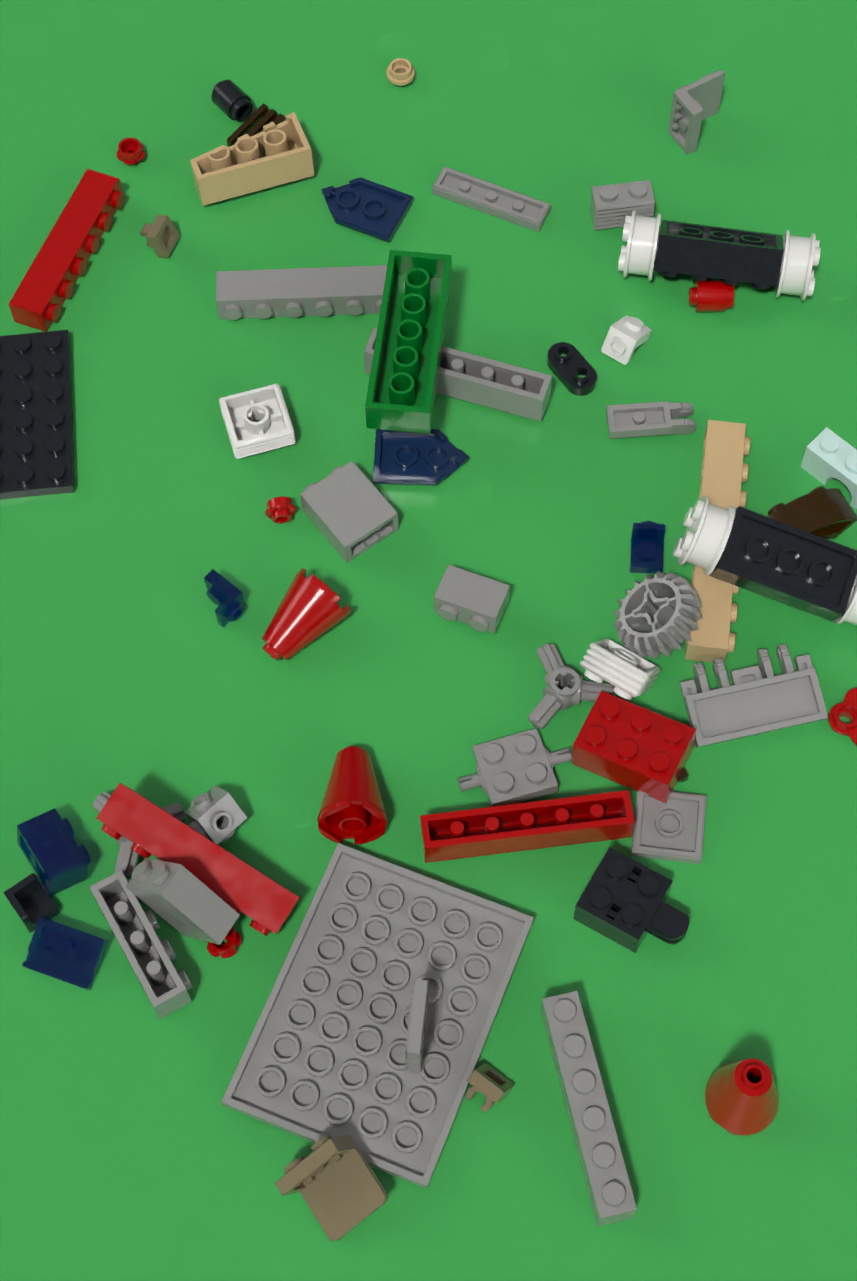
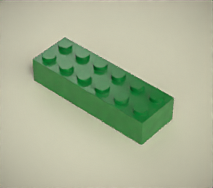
M398 250L389 251L365 404L367 428L423 434L431 433L452 281V255Z

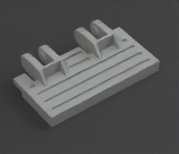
M778 645L776 654L782 675L774 676L770 656L766 648L757 650L759 665L730 672L733 682L732 686L729 684L723 660L721 658L713 659L712 667L718 689L714 690L709 689L705 668L702 663L693 664L695 681L694 679L680 682L679 685L690 727L696 729L695 747L701 748L826 720L828 714L810 655L807 654L794 658L797 671L794 672L787 645Z

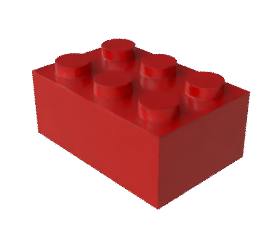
M601 691L573 743L572 764L632 790H640L648 794L649 797L667 803L680 773L694 748L696 729Z

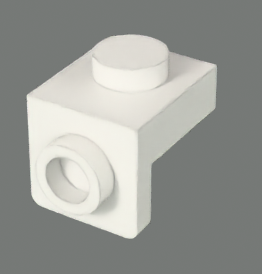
M626 315L610 326L601 351L626 365L630 362L635 348L649 339L652 329L645 326L640 319Z

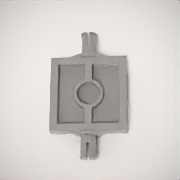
M537 728L472 746V753L477 765L476 774L457 778L461 792L481 787L488 796L491 807L516 804L558 792V784L553 773V766L571 762L572 755L568 747L549 753L542 744Z

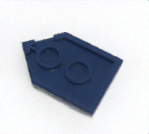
M361 177L350 180L349 184L334 188L330 186L321 189L335 223L387 242H391L413 202V196Z
M376 429L373 484L436 486L468 461L469 457L461 449L459 450L447 440V436L439 429H431L430 434Z

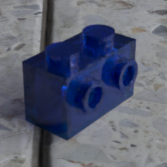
M55 808L17 825V843L49 897L88 879V864L91 863L90 856L84 845L78 846L74 840V831L67 818L61 819Z

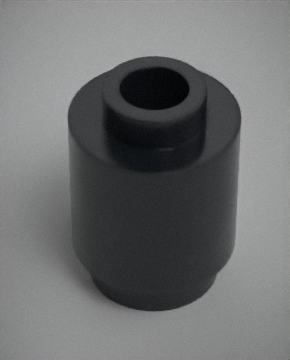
M224 80L214 86L211 96L212 102L231 120L241 122L250 116L253 110L251 99L233 81Z

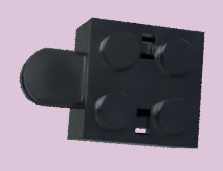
M609 847L578 900L573 918L634 953L637 952L647 932L668 944L675 945L685 938L689 926L688 915L665 902L673 881Z

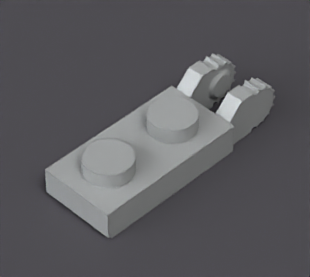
M669 401L606 406L605 413L609 439L669 435L672 433L683 435L693 433L696 429L694 420L679 419L694 413L693 405L688 402L669 403Z

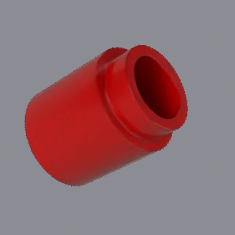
M696 281L695 287L689 288V305L694 306L696 312L725 311L726 308H733L734 285L725 284L722 281Z

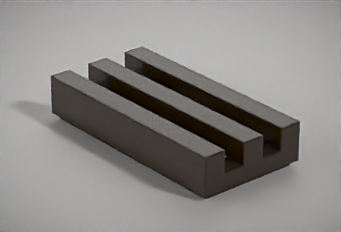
M263 103L227 138V144L230 147L238 141V137L245 134L251 137L260 133L264 125L269 124L271 121L277 125L285 121L286 117L282 114L278 116L277 111L274 109L269 111L268 106Z

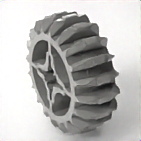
M658 571L654 578L646 574L643 582L634 580L635 587L632 590L625 589L626 598L617 600L620 609L613 612L617 619L613 625L618 632L619 640L625 647L641 657L647 658L650 656L656 660L661 653L670 657L671 649L673 648L681 650V643L684 640L691 641L689 633L699 630L695 622L702 619L701 612L699 611L702 607L701 601L693 586L681 576L678 577L671 572L665 575Z

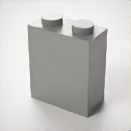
M353 461L344 466L336 467L329 476L318 483L314 482L308 485L300 494L303 512L346 563L399 530L398 513Z
M146 858L135 867L132 872V879L126 886L133 894L186 937L220 945L240 916L181 864Z

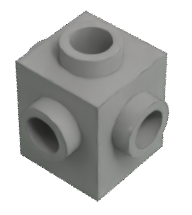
M217 786L212 787L207 793L198 795L191 802V807L184 812L191 822L188 826L216 844L228 840L234 834L235 828L247 819V816L229 792Z

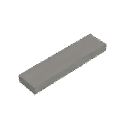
M445 166L432 186V194L536 232H540L551 212V204Z

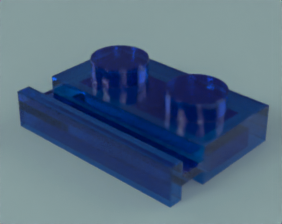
M40 917L28 948L29 953L22 966L91 990L94 976L98 972L109 940L54 920Z

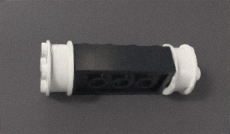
M633 210L632 216L626 215L622 241L628 243L627 246L622 245L618 264V271L623 272L624 278L629 273L648 276V280L652 281L654 261L656 260L655 271H661L660 274L667 277H677L679 274L691 275L692 279L698 281H708L709 278H716L729 285L747 282L752 283L753 287L759 289H769L770 286H776L775 297L779 298L781 293L800 296L801 301H805L806 296L813 295L815 278H813L814 270H812V266L818 267L821 248H819L820 240H816L815 233H812L810 237L790 235V231L786 230L784 238H782V235L662 220L660 235H658L661 214L658 213L656 218L638 216L636 210Z
M707 496L697 500L693 508L689 507L683 521V525L687 529L683 538H678L673 550V556L678 557V565L682 566L685 562L703 568L705 575L831 622L833 621L836 624H841L845 621L857 626V550L740 506L736 509L734 506H729L727 509L709 503V497Z

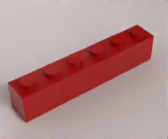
M90 169L86 170L9 302L14 322L48 332L52 323L58 320L63 303L71 297L75 282L79 276L84 274L88 259L92 253L94 254L97 251L100 238L104 231L109 230L113 215L124 203L125 195L122 192L119 178Z
M122 783L118 784L96 818L104 823L101 828L102 831L116 840H119L123 835L133 842L130 849L142 857L149 858L152 854L161 861L183 865L238 914L242 912L253 920L249 925L265 936H268L270 931L275 934L279 933L301 899Z
M629 790L420 815L425 863L631 838L635 824Z

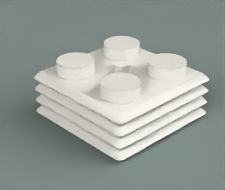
M276 383L219 399L221 413L235 458L239 459L295 444L294 429L279 384Z
M609 638L589 644L590 649L586 650L587 655L583 656L584 661L580 662L581 667L586 669L584 675L598 683H602L603 680L615 686L613 691L628 700L651 690V685L655 684L654 679L658 678L657 674L661 672L660 667Z

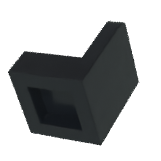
M35 873L30 874L3 892L30 933L60 914Z

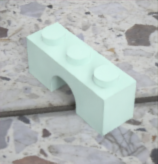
M826 427L806 446L800 467L824 485L832 478H836L844 483L852 496L850 505L857 510V449Z

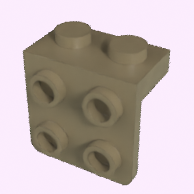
M326 1135L311 1146L313 1152L305 1159L303 1157L297 1158L284 1168L286 1174L275 1184L282 1196L300 1192L327 1237L331 1241L340 1240L383 1206L388 1200V1194L350 1135L333 1138L331 1135Z

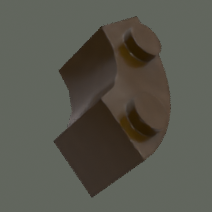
M824 486L817 487L809 494L799 497L786 505L784 503L777 504L768 512V517L825 539H836L857 521V515L840 489H825Z

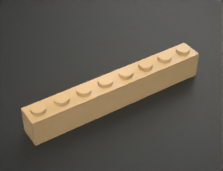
M716 420L707 421L703 445L699 500L703 496L709 497V503L725 509L729 506H734L735 509L738 506L745 508L746 491L741 490V482L746 483L749 464L743 463V455H749L751 437L745 436L746 424ZM693 565L691 585L697 591L698 598L701 601L702 607L699 611L701 612L702 619L695 622L699 630L689 633L691 641H686L684 659L713 663V659L721 658L725 663L727 652L733 653L735 633L730 632V623H736L738 604L732 603V595L738 594L739 587L705 575L703 568Z

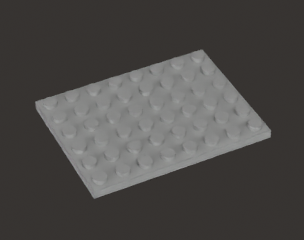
M338 843L221 1101L222 1105L313 1143L326 1135H331L332 1138L350 1135L371 1167L428 1189L468 1089L469 1082L467 1080L477 1066L533 925L534 917ZM415 979L428 980L429 1007L421 1073L408 1072L405 1059L411 994Z

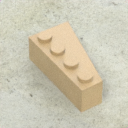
M295 112L286 115V120L277 125L274 122L264 125L263 131L251 137L248 134L238 137V141L230 147L222 145L190 160L195 188L202 206L315 176L311 147Z

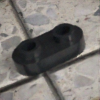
M560 342L550 347L547 355V365L554 375L572 394L578 396L590 394L596 386L597 374L594 368L569 343ZM582 374L586 377L580 378L577 375Z

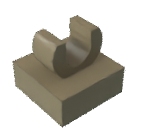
M157 215L153 224H145L140 232L141 236H146L148 240L147 246L152 247L159 258H169L180 237L168 215Z
M484 1063L474 1069L467 1082L472 1087L468 1089L466 1098L471 1100L477 1092L483 1093L486 1097V1102L481 1110L486 1112L506 1098L515 1085L490 1065Z

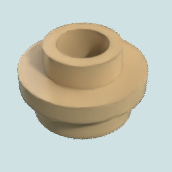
M398 58L390 63L386 75L390 83L403 86L413 81L415 70L408 60Z

